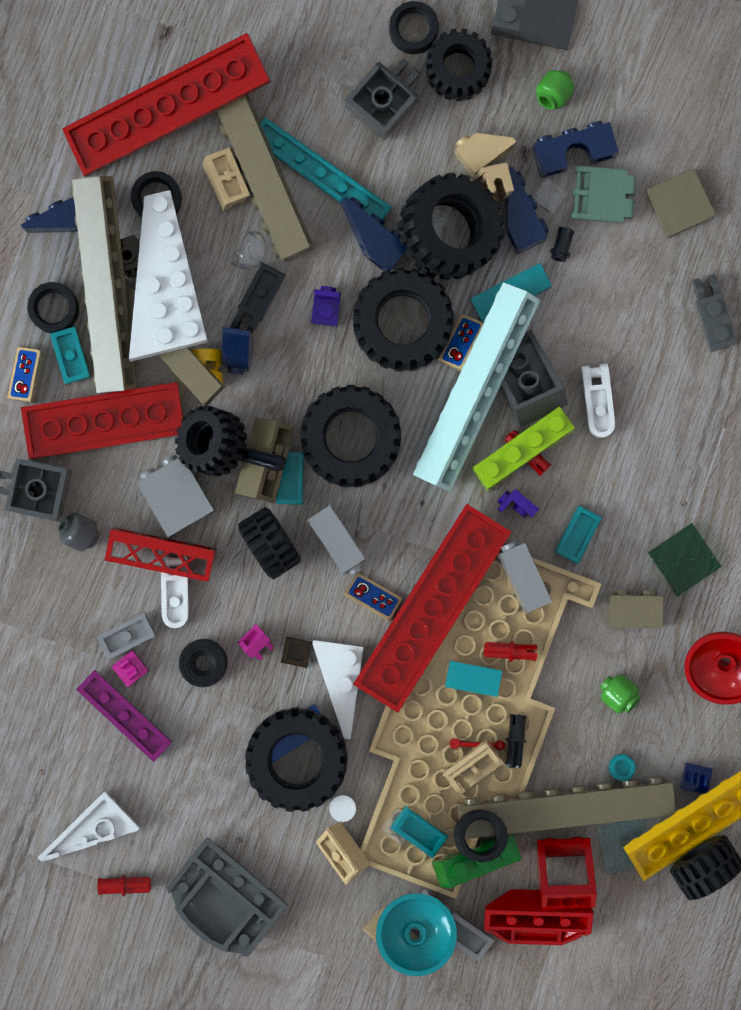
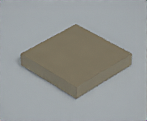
M694 168L645 191L667 238L716 216Z

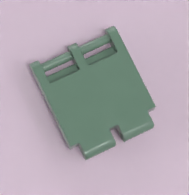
M575 166L574 172L577 173L576 189L573 190L575 203L571 219L622 224L624 219L633 218L634 199H626V195H635L636 176L627 175L628 170ZM582 174H584L583 190H581ZM580 197H582L581 213H579Z

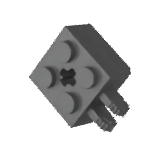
M402 59L392 71L381 62L376 63L345 99V108L384 141L419 102V95L410 87L421 73L416 69L411 72L405 82L398 78L409 63L405 59ZM377 98L380 100L387 98L386 104H378Z
M16 458L13 473L0 471L1 479H12L10 489H4L0 486V494L8 495L5 510L60 522L72 471L66 468ZM41 483L44 491L43 494L37 497V493L33 492V489Z

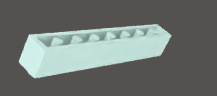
M506 283L502 284L484 320L480 333L473 343V348L462 367L457 382L450 392L449 399L440 413L439 420L428 439L426 448L417 462L413 473L414 476L451 492L540 302L538 298L529 292Z

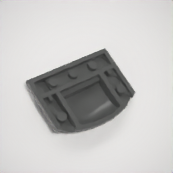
M208 837L167 886L168 894L172 892L177 913L194 933L222 951L241 953L245 957L252 953L289 906L271 888H268L236 861L230 853Z

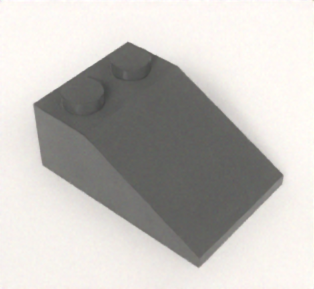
M498 0L491 34L568 50L578 0Z
M532 330L525 332L500 385L503 395L520 427L551 413L559 406L562 408L568 405L564 387Z

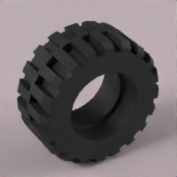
M446 173L443 177L437 175L431 178L406 200V205L401 209L400 216L402 219L398 222V230L403 231V235L399 239L401 245H406L408 249L405 251L408 259L411 257L415 259L416 263L414 265L419 270L424 267L427 269L426 274L432 277L440 274V279L449 280L452 277L460 279L466 275H471L487 264L501 246L499 241L504 237V230L500 229V227L505 224L504 216L499 215L498 212L501 206L498 201H493L491 196L494 194L489 189L485 191L481 187L483 185L482 182L477 179L472 182L469 180L470 176L461 174L456 178L455 173ZM436 206L452 207L464 216L470 229V240L467 247H451L437 236L432 224V213Z
M403 267L396 268V271L389 272V270L381 272L379 277H373L368 281V285L362 288L357 301H355L353 328L358 345L372 362H377L380 364V367L385 369L391 368L394 371L402 372V370L414 371L418 370L419 367H426L442 354L450 340L454 320V311H452L450 297L444 292L445 288L433 280L434 277L429 274L419 273L420 270L412 268V271L404 270ZM397 296L415 298L424 306L428 315V326L425 333L420 339L410 344L401 345L389 341L379 328L378 316L382 306L388 300Z
M347 385V387L341 388L338 386L332 388L327 393H322L314 403H311L301 423V448L308 464L318 476L340 487L357 488L377 481L395 463L400 450L401 428L394 408L381 394L375 393L370 388L364 386L362 388L355 387V385ZM342 413H360L367 417L375 428L376 442L374 448L361 460L351 462L341 460L332 454L327 446V428L331 421Z
M295 707L277 711L263 720L256 728L248 742L245 754L246 774L249 775L252 788L256 789L259 793L258 796L263 801L267 800L271 803V806L277 809L278 807L286 809L287 812H294V810L304 812L309 811L313 807L318 808L336 794L337 789L344 780L348 758L344 738L341 736L337 726L328 720V717L316 713L315 710ZM293 734H300L311 738L318 745L322 755V764L318 774L312 780L303 784H290L283 781L275 773L272 766V752L275 745L284 737Z

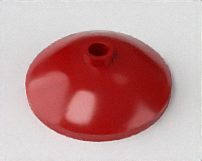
M732 632L710 633L695 641L688 650L684 664L686 679L690 687L705 700L723 705L741 703V635ZM722 658H729L730 661L725 662Z

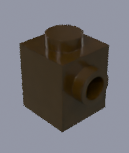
M132 235L120 239L124 276H127V278L137 277L140 245L136 236Z

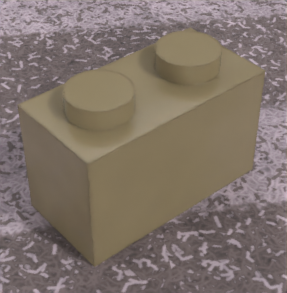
M614 590V595H607V627L663 628V596H656V591H640V596H630V590Z

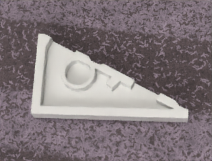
M313 640L312 644L343 737L351 739L358 687L353 685L360 673L363 647Z
M104 791L37 858L40 861L51 860L70 852L136 832L141 827Z

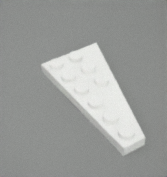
M170 190L144 196L129 352L130 362L208 342Z

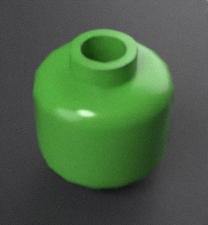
M551 70L547 72L536 86L537 100L540 105L549 110L561 109L565 106L575 90L571 76L565 71Z
M622 674L614 678L611 676L607 677L600 686L603 690L601 701L617 714L623 712L628 714L641 698L638 695L639 687Z

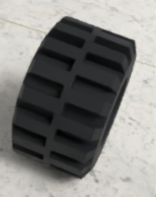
M451 29L448 35L446 32L440 34V39H435L432 42V47L428 50L426 75L429 78V84L432 88H436L438 95L445 94V99L451 100V97H455L456 101H462L464 97L467 100L472 99L475 93L477 95L480 94L482 88L486 87L491 74L493 58H491L490 47L487 48L486 41L483 38L479 40L478 34L474 31L472 35L467 34L468 29H462V32L457 33L456 29ZM455 53L465 54L472 59L475 65L474 71L465 77H454L445 70L443 66L444 60Z
M198 406L195 411L190 410L187 413L188 417H183L181 420L182 425L176 431L178 438H175V444H178V447L175 450L176 454L180 455V462L185 464L187 469L210 476L219 477L222 474L227 475L231 473V469H236L238 466L237 462L239 460L242 461L244 457L242 455L243 450L247 448V444H245L247 433L243 432L245 429L244 424L233 413L212 406ZM213 434V442L209 448V440Z
M263 507L238 523V530L268 577L274 580L301 563L300 555L272 511L267 507Z
M715 836L682 855L673 864L670 873L688 900H696L714 893L733 880L741 871V858L727 836Z

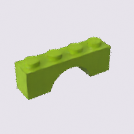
M559 406L475 465L473 473L485 490L490 492L510 478L530 460L574 433L575 427Z

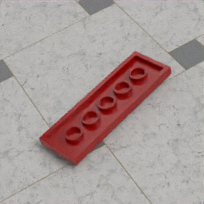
M177 382L21 407L29 460L178 436L176 431L178 427H181V420L183 419Z

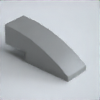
M424 889L421 894L438 899L451 912L457 929L456 947L479 962L494 942V939L456 910Z

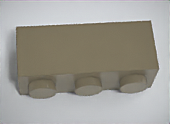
M255 417L247 448L287 459L295 427L279 421ZM243 462L235 493L275 504L283 470L277 471Z

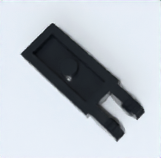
M262 262L237 308L239 311L230 328L238 329L244 315L247 314L253 317L246 330L250 331L253 335L259 321L262 322L286 275Z

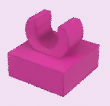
M257 624L237 642L251 659L255 656L258 660H262L263 657L259 651L264 646L269 650L273 649L272 644L269 642L270 638Z
M134 650L111 666L127 687H130L149 672V669Z

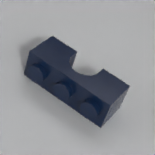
M602 121L590 123L587 125V129L580 131L577 128L565 130L562 132V136L552 138V135L540 137L532 147L540 179L566 172L568 164L565 153L572 148L584 150L589 157L591 165L616 158L619 153L610 122L603 124Z

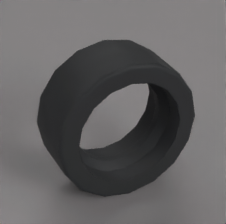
M409 1L401 4L390 17L389 34L391 41L397 49L406 54L416 55L424 53L432 47V42L437 39L439 27L437 15L430 6L423 2ZM418 13L426 18L429 24V33L425 39L412 43L401 37L398 26L405 15Z
M151 171L144 173L135 181L131 190V201L133 208L141 218L143 215L142 191L147 185L154 182L163 183L170 189L177 215L181 208L182 195L178 184L170 175L164 172Z
M48 282L41 284L32 291L28 298L27 311L29 318L35 326L46 333H54L72 327L79 315L80 307L76 296L68 287L61 283ZM59 293L66 298L69 309L68 314L62 321L48 323L40 317L38 304L46 294Z
M480 809L469 811L461 816L455 825L453 834L455 845L459 852L467 859L481 863L489 862L499 857L506 848L508 840L507 827L502 819L493 812ZM482 819L493 825L496 831V840L489 850L477 852L472 850L466 843L465 833L472 822Z

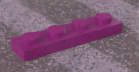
M96 670L76 689L153 762L172 743L161 730Z

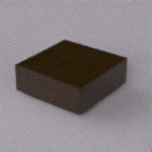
M286 637L281 663L307 668L312 642Z

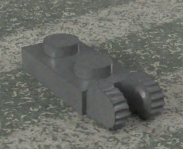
M715 274L708 275V283L713 295L710 297H704L703 285L699 278L693 280V287L697 298L696 305L709 351L737 344L723 294H720L717 277Z

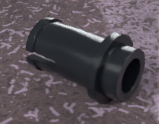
M558 227L554 248L550 249L551 259L558 262H566L567 258H570L569 249L575 231L567 227Z

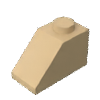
M475 133L471 137L467 134L456 143L458 147L455 149V156L473 178L481 168L491 166L515 148L516 140L513 137Z

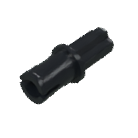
M510 714L509 734L505 740L508 741L506 765L509 768H521L523 747L524 743H527V740H524L527 719L525 715Z

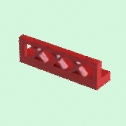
M114 527L110 529L104 561L209 582L217 548ZM114 542L125 543L131 553L123 558L112 556ZM131 545H136L140 547L134 550ZM144 547L151 548L157 558L150 563H145L141 561L136 552ZM157 550L165 551V553L160 555ZM169 553L177 554L182 561V564L175 569L169 568L162 559ZM133 555L136 561L127 558ZM183 555L189 556L191 558L186 561ZM195 558L207 560L205 574L194 573L188 563ZM159 560L162 566L154 565V563ZM183 566H185L188 571L179 570V569L182 568Z

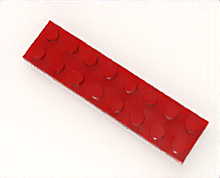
M245 33L62 128L83 176L88 177L271 83V80L250 35Z
M466 504L353 685L398 713L498 555L501 547H503L511 531Z

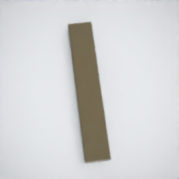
M125 279L129 320L132 326L135 288ZM189 347L159 354V357L203 405L208 406L225 388Z

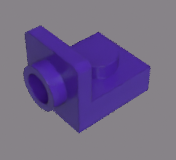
M321 286L320 290L315 289L311 324L331 327L338 326L341 293L336 292V288Z
M516 489L511 493L506 490L497 501L500 504L497 509L500 513L503 512L510 502H513L515 505L512 509L523 518L527 515L532 518L539 510Z

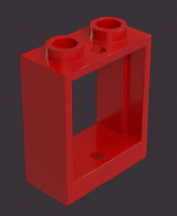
M572 837L570 839L546 838L544 840H537L536 859L541 910L596 908L597 890L591 839ZM584 856L587 884L548 886L546 857Z

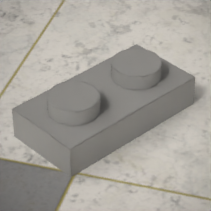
M145 612L97 636V639L107 659L111 660L154 638L156 634Z

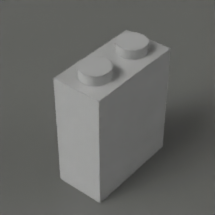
M176 455L162 462L164 466L155 471L151 468L139 475L141 480L136 482L168 538H172L216 512L192 470L187 469L185 464H182Z
M330 505L308 519V522L343 574L348 572L350 575H353L364 567L362 565V562L365 561L364 556Z
M516 540L501 547L502 553L497 556L523 613H529L551 603L552 600L526 544L522 543L519 545Z

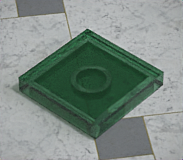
M690 523L647 552L676 596L681 595L722 567L693 523Z

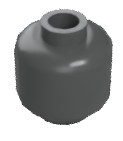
M73 513L67 518H63L58 525L61 543L82 552L92 548L98 540L99 531L95 521L78 513Z

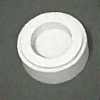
M344 794L334 797L329 807L330 814L339 822L349 821L356 812L355 801L350 796Z

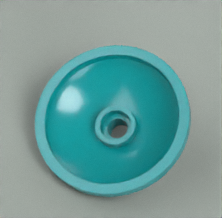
M412 893L396 898L385 907L377 922L376 943L382 958L394 970L408 976H425L436 972L448 962L456 946L457 929L451 912L438 899L426 894ZM412 929L419 931L418 938L412 939L410 937Z

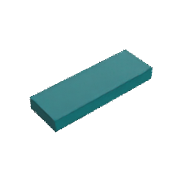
M541 263L470 298V301L480 321L484 322L503 283L525 290L533 296L551 288L552 285Z

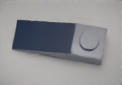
M223 327L222 366L228 369L227 373L243 375L244 371L250 372L255 342L250 331Z

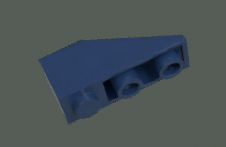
M512 166L509 168L514 191L507 197L506 233L518 255L545 242L547 239L546 233L549 230L544 219H539L535 212L537 205L531 194L527 196L523 188L526 183L521 172H515Z
M71 197L64 202L58 200L48 206L49 210L42 214L39 212L33 213L25 219V223L21 224L27 233L78 232L75 224L74 199Z
M341 198L340 203L363 256L383 272L386 270L390 272L407 250L406 245H401L399 237L401 235L395 230L390 232L383 227L385 222L374 213L371 215L363 210L364 205L356 198Z

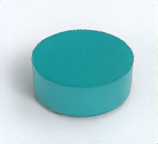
M617 754L609 761L608 769L613 778L623 781L633 777L636 765L630 756Z

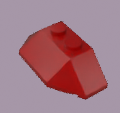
M510 889L485 906L484 931L491 932L494 936L508 944L564 945L577 940L583 935L587 936L592 933L594 913L591 908L541 910L540 890Z

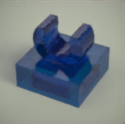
M685 762L680 788L702 794L707 793L713 768Z

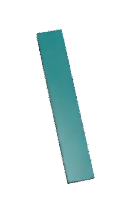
M266 117L263 118L261 126L278 160L340 203L343 197H348L349 199L354 197L364 205L363 210L369 215L374 213L384 221L392 210V206Z

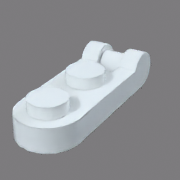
M599 364V367L590 368L589 365L581 366L589 431L597 438L607 437L615 428L608 364ZM600 377L601 384L592 385L591 378Z
M167 554L162 558L169 568H175L182 564L179 557H170ZM183 555V557L187 561L188 556ZM183 566L182 568L179 569V570L188 571L185 566ZM161 572L162 619L170 628H180L188 621L189 581L187 577Z

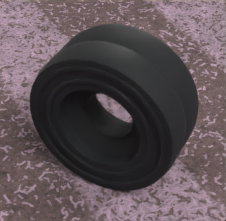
M200 639L189 643L182 650L179 657L181 675L188 683L196 687H209L216 684L223 678L227 670L228 660L226 653L218 643L212 640ZM201 655L207 656L211 661V666L206 671H201L196 667V659Z

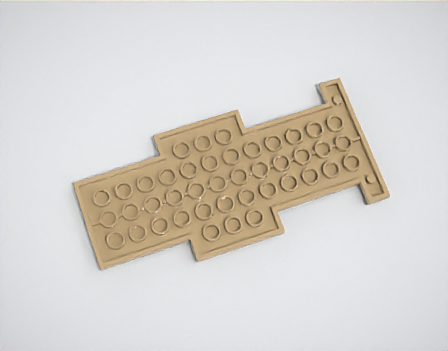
M496 556L400 711L397 713L388 706H385L369 752L393 760L360 848L370 862L369 866L455 899L461 884L452 888L440 887L431 861L454 852H459L453 835L455 825L459 821L458 803H465V798L481 797V801L491 800V795L507 794V798L518 797V792L525 791L555 711V707L531 699L567 600L593 608L601 587L599 582L533 557L532 559L552 602L529 613H523L500 560ZM510 641H514V644H537L538 650L535 651V653H538L537 660L513 659L512 662H509L508 659L486 658L483 652L485 642L509 643ZM449 661L502 670L498 697L445 687ZM510 714L527 716L524 739L527 740V743H524L521 768H509L506 765L508 741L505 740L509 734ZM453 738L469 742H483L488 739L489 742L496 743V741L502 740L505 743L503 750L499 751L495 748L505 763L462 794H458L442 774L445 768L475 748L459 746L457 749H452L449 742ZM405 806L412 809L448 836L433 858L390 828ZM478 838L466 839L468 846L471 849L475 848Z

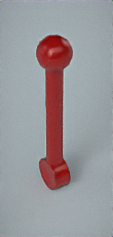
M453 738L450 740L449 745L452 749H457L459 746L476 747L481 742L459 741L457 738ZM498 740L496 743L490 742L499 751L505 748V743L502 740Z

